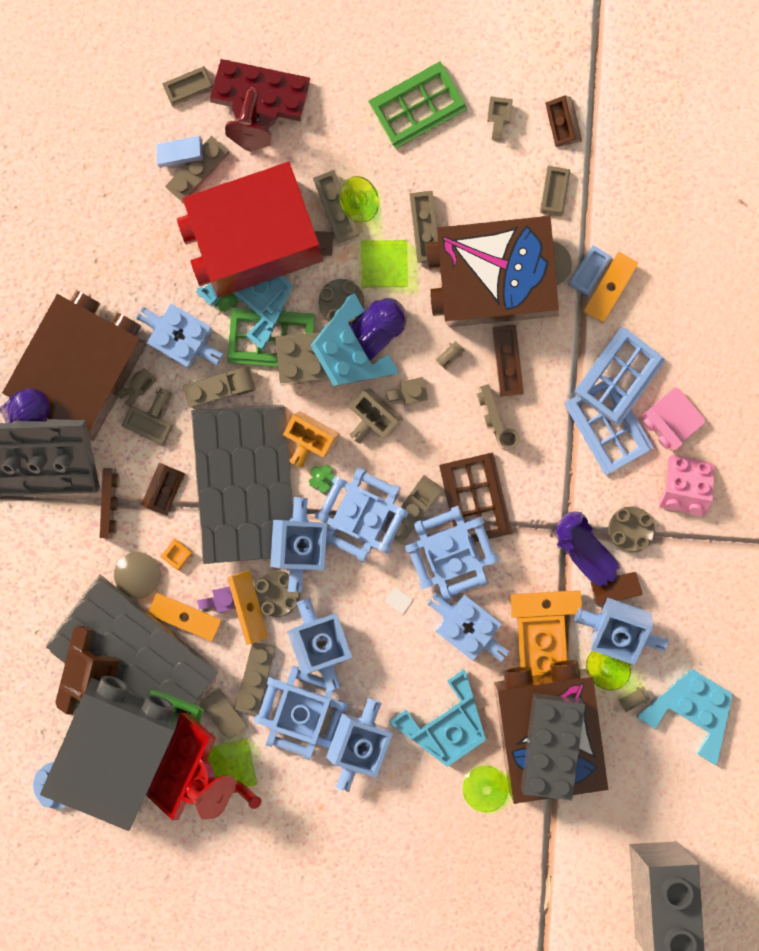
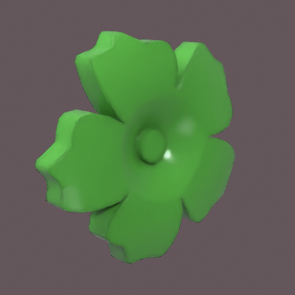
M231 293L222 296L214 306H219L220 312H226L230 310V305L236 306L238 300Z
M329 465L322 466L321 470L317 466L311 468L310 475L315 478L308 480L309 486L315 489L319 486L320 493H326L330 489L328 484H334L332 481L335 475L330 474L332 468Z

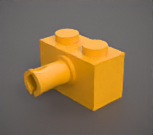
M301 411L293 414L283 433L284 436L299 444L290 462L292 464L297 462L296 466L302 468L311 451L324 458L331 452L340 433Z

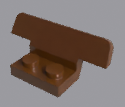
M82 625L73 629L55 701L56 707L66 715H73L76 699L81 701L91 678L101 681L103 676L115 677L119 660L116 657L94 656L89 652L94 630Z

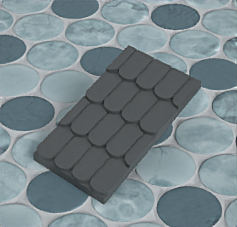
M267 405L191 410L203 564L271 559L273 520H290V518H293L287 437L283 435L286 429L284 406Z
M48 419L47 422L14 421L13 423H0V496L97 493L100 484L86 420Z
M101 574L96 577L46 644V648L65 663L73 629L82 625L94 630L89 652L94 656L116 657L119 660L115 678L120 679L129 686L127 693L144 700L150 694V691L154 690L194 704L218 674V668ZM180 709L176 710V713L179 715L180 713H187Z

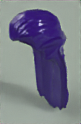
M384 298L380 301L375 300L350 325L369 361L386 347L393 338L399 336L405 330L407 312L405 307L396 299Z
M29 388L11 396L8 401L0 406V413L5 423H13L14 421L47 422L50 413V402L45 393Z
M580 511L569 512L560 519L556 526L557 546L566 550L574 564L592 583L600 587L602 585L606 586L607 581L613 582L617 578L616 569H620L619 563L593 535V527L588 523L586 516Z

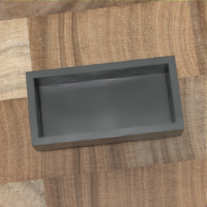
M533 693L521 789L524 795L572 801L585 708L582 699Z

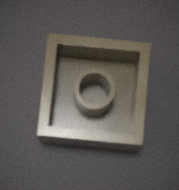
M320 332L275 336L281 386L328 381L325 370L310 346Z

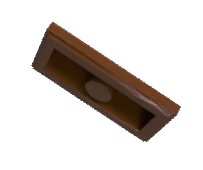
M564 95L546 102L545 105L555 147L581 142L582 137L572 97Z
M159 463L141 505L167 516L185 473Z
M636 572L618 575L613 582L607 581L606 586L602 585L600 587L590 582L595 605L605 604L607 598L618 601L643 595Z

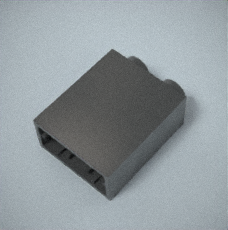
M103 676L101 681L91 678L40 795L130 831L174 734L179 714L172 711L173 704L163 697L150 694L144 700L127 693L129 686L120 679Z
M676 841L629 844L635 939L643 951H705L699 864Z

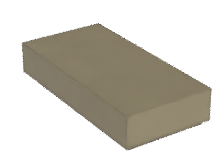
M205 66L162 83L171 106L211 91L213 88Z
M547 166L540 206L541 213L563 215L570 169Z
M130 406L121 426L164 446L174 425L141 409Z
M220 688L200 703L228 741L248 726Z

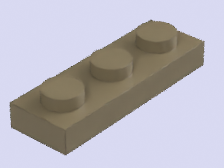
M211 135L203 144V160L186 163L167 183L166 189L184 203L182 198L191 195L229 154V151Z
M335 170L314 177V184L337 243L339 244L358 237L359 232Z
M433 191L409 193L417 263L428 262L426 243L438 241Z
M259 642L251 645L235 710L258 715L275 646Z

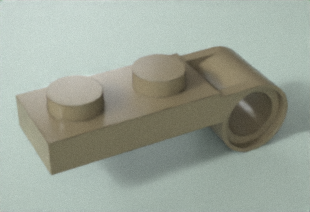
M250 367L239 368L183 385L189 408L256 390Z
M490 385L480 386L479 393H476L480 407L484 406L487 415H484L487 429H492L501 449L512 450L519 444V433L513 428H503ZM510 433L514 436L513 445L508 446L503 443V434Z
M426 475L422 476L400 507L409 512L407 518H403L394 537L401 544L405 542L415 528L414 522L419 521L443 489ZM392 520L390 521V523H389V524L387 525V527L385 528V530H384L385 533L387 532V530H388V528H389V526H390Z

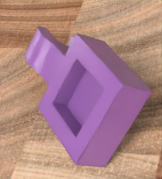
M230 586L212 590L213 597L197 600L199 610L216 606L217 613L236 609Z

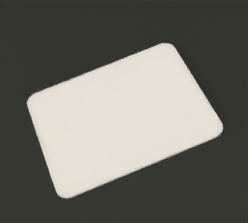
M396 587L391 590L384 600L386 604L400 614H404L413 601Z

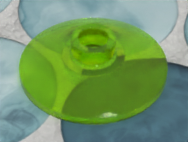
M361 176L351 177L342 184L339 197L345 214L353 221L360 223L373 219L379 208V197L374 185Z
M591 651L587 657L586 670L593 676L594 684L599 688L614 691L622 688L629 681L631 675L630 663L595 651ZM603 666L608 669V673L603 670Z
M490 765L475 767L466 775L463 781L462 792L464 799L471 808L479 812L487 813L499 809L506 802L509 794L506 776L498 768ZM489 786L491 791L489 794H483L482 788Z

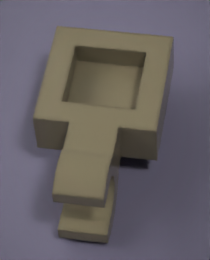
M490 96L487 122H494L492 140L501 141L503 124H510L513 99Z
M143 368L142 371L134 374L132 382L129 384L130 387L120 389L116 396L122 399L124 395L128 394L129 398L125 404L130 407L135 403L139 395H144L157 378L147 369Z
M423 377L400 382L401 389L386 393L388 402L404 399L405 405L428 400Z

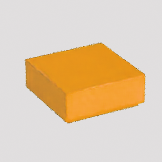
M174 538L160 557L179 571L193 552Z

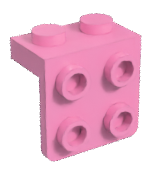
M679 388L672 389L641 415L644 419V425L651 432L654 431L659 437V443L666 450L669 449L670 451L680 447L686 438L705 423L704 417Z
M675 455L669 456L666 487L659 500V507L670 511L690 513L694 516H705L713 499L714 465L710 462Z

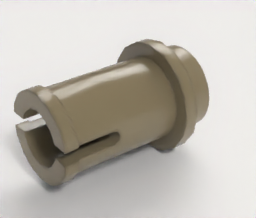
M457 341L450 342V346L435 359L445 370L459 356H463L462 353L465 350Z
M160 388L159 391L155 392L157 396L148 413L162 419L169 401L173 400L171 398L173 393Z
M644 686L642 688L637 687L635 692L619 699L626 713L642 703L647 704V701L651 699Z

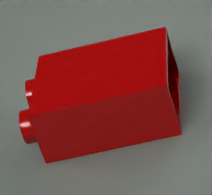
M290 161L182 198L187 215L176 218L185 245L197 242L201 253L200 257L190 260L199 287L211 283L218 298L324 262Z

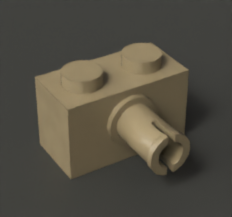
M371 388L365 389L349 406L362 419L349 435L352 439L355 437L354 441L361 444L373 429L384 439L394 432L404 418Z

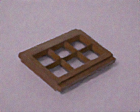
M493 452L439 465L449 511H451V508L459 506L464 518L477 514V517H481V513L494 510L498 529L486 531L488 539L512 534ZM483 463L487 482L474 484L470 466ZM466 467L470 486L457 488L453 470ZM488 487L492 505L480 508L476 489ZM471 491L475 509L463 512L459 493ZM455 519L452 520L453 526L457 525ZM472 534L474 542H479L477 534Z

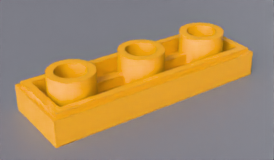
M618 251L583 312L603 324L636 269L638 262ZM607 285H612L614 291H608Z
M250 570L227 577L246 645L269 637Z
M581 590L510 594L512 618L576 614L578 608H582ZM546 599L549 600V607L543 608L542 602Z
M158 592L148 611L150 615L209 641L214 640L222 619ZM184 612L189 615V619L187 621H184L181 618V615Z

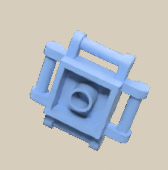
M361 467L356 470L351 483L335 476L332 481L334 484L320 512L317 511L314 517L330 525L327 530L326 545L332 544L356 556L357 560L362 563L366 561L373 547L389 554L391 550L390 545L401 522L409 514L405 509L394 505L401 487L396 484L392 486L366 473V470ZM363 481L389 494L387 500L359 488L361 482ZM343 487L347 489L346 495L334 519H332L328 515ZM394 512L396 514L380 543L378 539L391 513ZM340 530L365 542L363 548L361 549L335 536L337 531Z
M455 506L449 512L423 522L422 520L414 522L420 540L409 543L404 548L406 553L409 552L420 579L419 585L421 590L439 584L444 600H448L454 594L479 585L483 587L489 584L483 566L493 564L499 561L497 553L494 554L483 526L485 522L482 516L466 522L459 506ZM454 519L457 525L430 535L426 531ZM471 528L475 529L485 554L484 558L480 557L470 532ZM424 547L431 569L435 574L434 577H428L418 548ZM476 570V577L448 586L446 580Z
M292 666L287 682L269 677L267 681L268 688L260 712L254 719L255 723L271 728L265 745L269 747L276 746L304 756L303 758L310 760L315 744L330 748L341 715L344 711H347L349 704L331 698L334 690L327 692L322 677L313 674L302 676L297 666ZM295 679L325 688V695L295 686ZM277 688L284 691L274 720H271L267 717ZM328 706L335 707L326 736L325 738L318 736ZM279 732L306 741L308 745L305 747L276 737V734Z

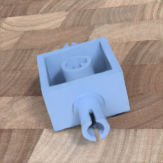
M170 303L161 317L144 306L141 308L140 311L148 317L138 313L136 319L154 329L147 342L150 347L189 370L199 356L215 366L219 365L220 361L214 358L213 355L222 360L224 353L207 344L214 331L211 326ZM183 332L185 339L178 340L176 338L177 333L181 334Z
M293 497V518H290V520H273L270 567L289 570L287 591L303 592V571L324 570L327 523L309 521L307 519L308 498Z
M437 593L432 596L439 604L437 605L430 599L427 605L443 616L442 622L435 629L437 634L472 661L484 649L498 659L499 662L505 659L498 653V650L506 656L510 650L494 639L495 632L502 625L499 621L464 594L455 605H450ZM473 622V631L464 633L463 623L469 624Z
M311 598L299 601L296 604L304 623L287 631L301 674L304 676L316 671L321 672L327 692L341 688L342 686L334 667L338 663L351 659L352 655L337 613L319 619V617H316ZM321 642L323 646L321 648L317 647L316 643Z
M607 598L601 613L598 615L582 608H578L574 622L594 628L591 634L590 650L635 665L644 646L663 653L665 648H667L668 638L650 633L653 628L651 612Z
M367 699L362 717L356 718L343 713L341 715L326 756L335 766L342 767L335 786L339 790L344 791L345 789V792H350L356 773H362L375 778L378 776L393 735L387 728L375 723L378 711L382 705V702L378 700Z

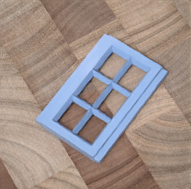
M620 327L577 386L574 393L618 426L663 365L665 359L628 329ZM626 341L637 348L627 363L616 356ZM640 351L650 358L641 373L630 366ZM614 359L623 368L612 382L603 373ZM628 370L637 378L629 390L625 392L616 384ZM599 378L609 385V388L600 400L589 393ZM614 389L624 397L612 411L603 402Z
M613 376L608 378L612 382L614 381ZM602 381L595 385L589 393L594 396L603 390H607L609 385ZM614 389L609 394L614 404L610 408L612 411L624 397ZM575 396L564 403L605 476L654 448L632 409L623 419L626 427L615 433L608 419L601 413L590 420L587 419L579 405L584 402L580 397ZM600 419L604 421L611 436L602 441L599 440L591 424ZM628 431L638 448L629 453L626 452L618 438ZM612 440L616 442L623 454L622 457L613 462L603 445Z

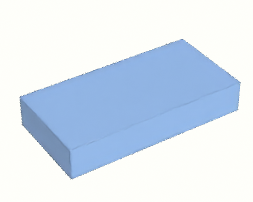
M194 136L156 144L158 167L163 168L203 160V139L200 136Z
M592 245L568 285L587 297L612 256Z

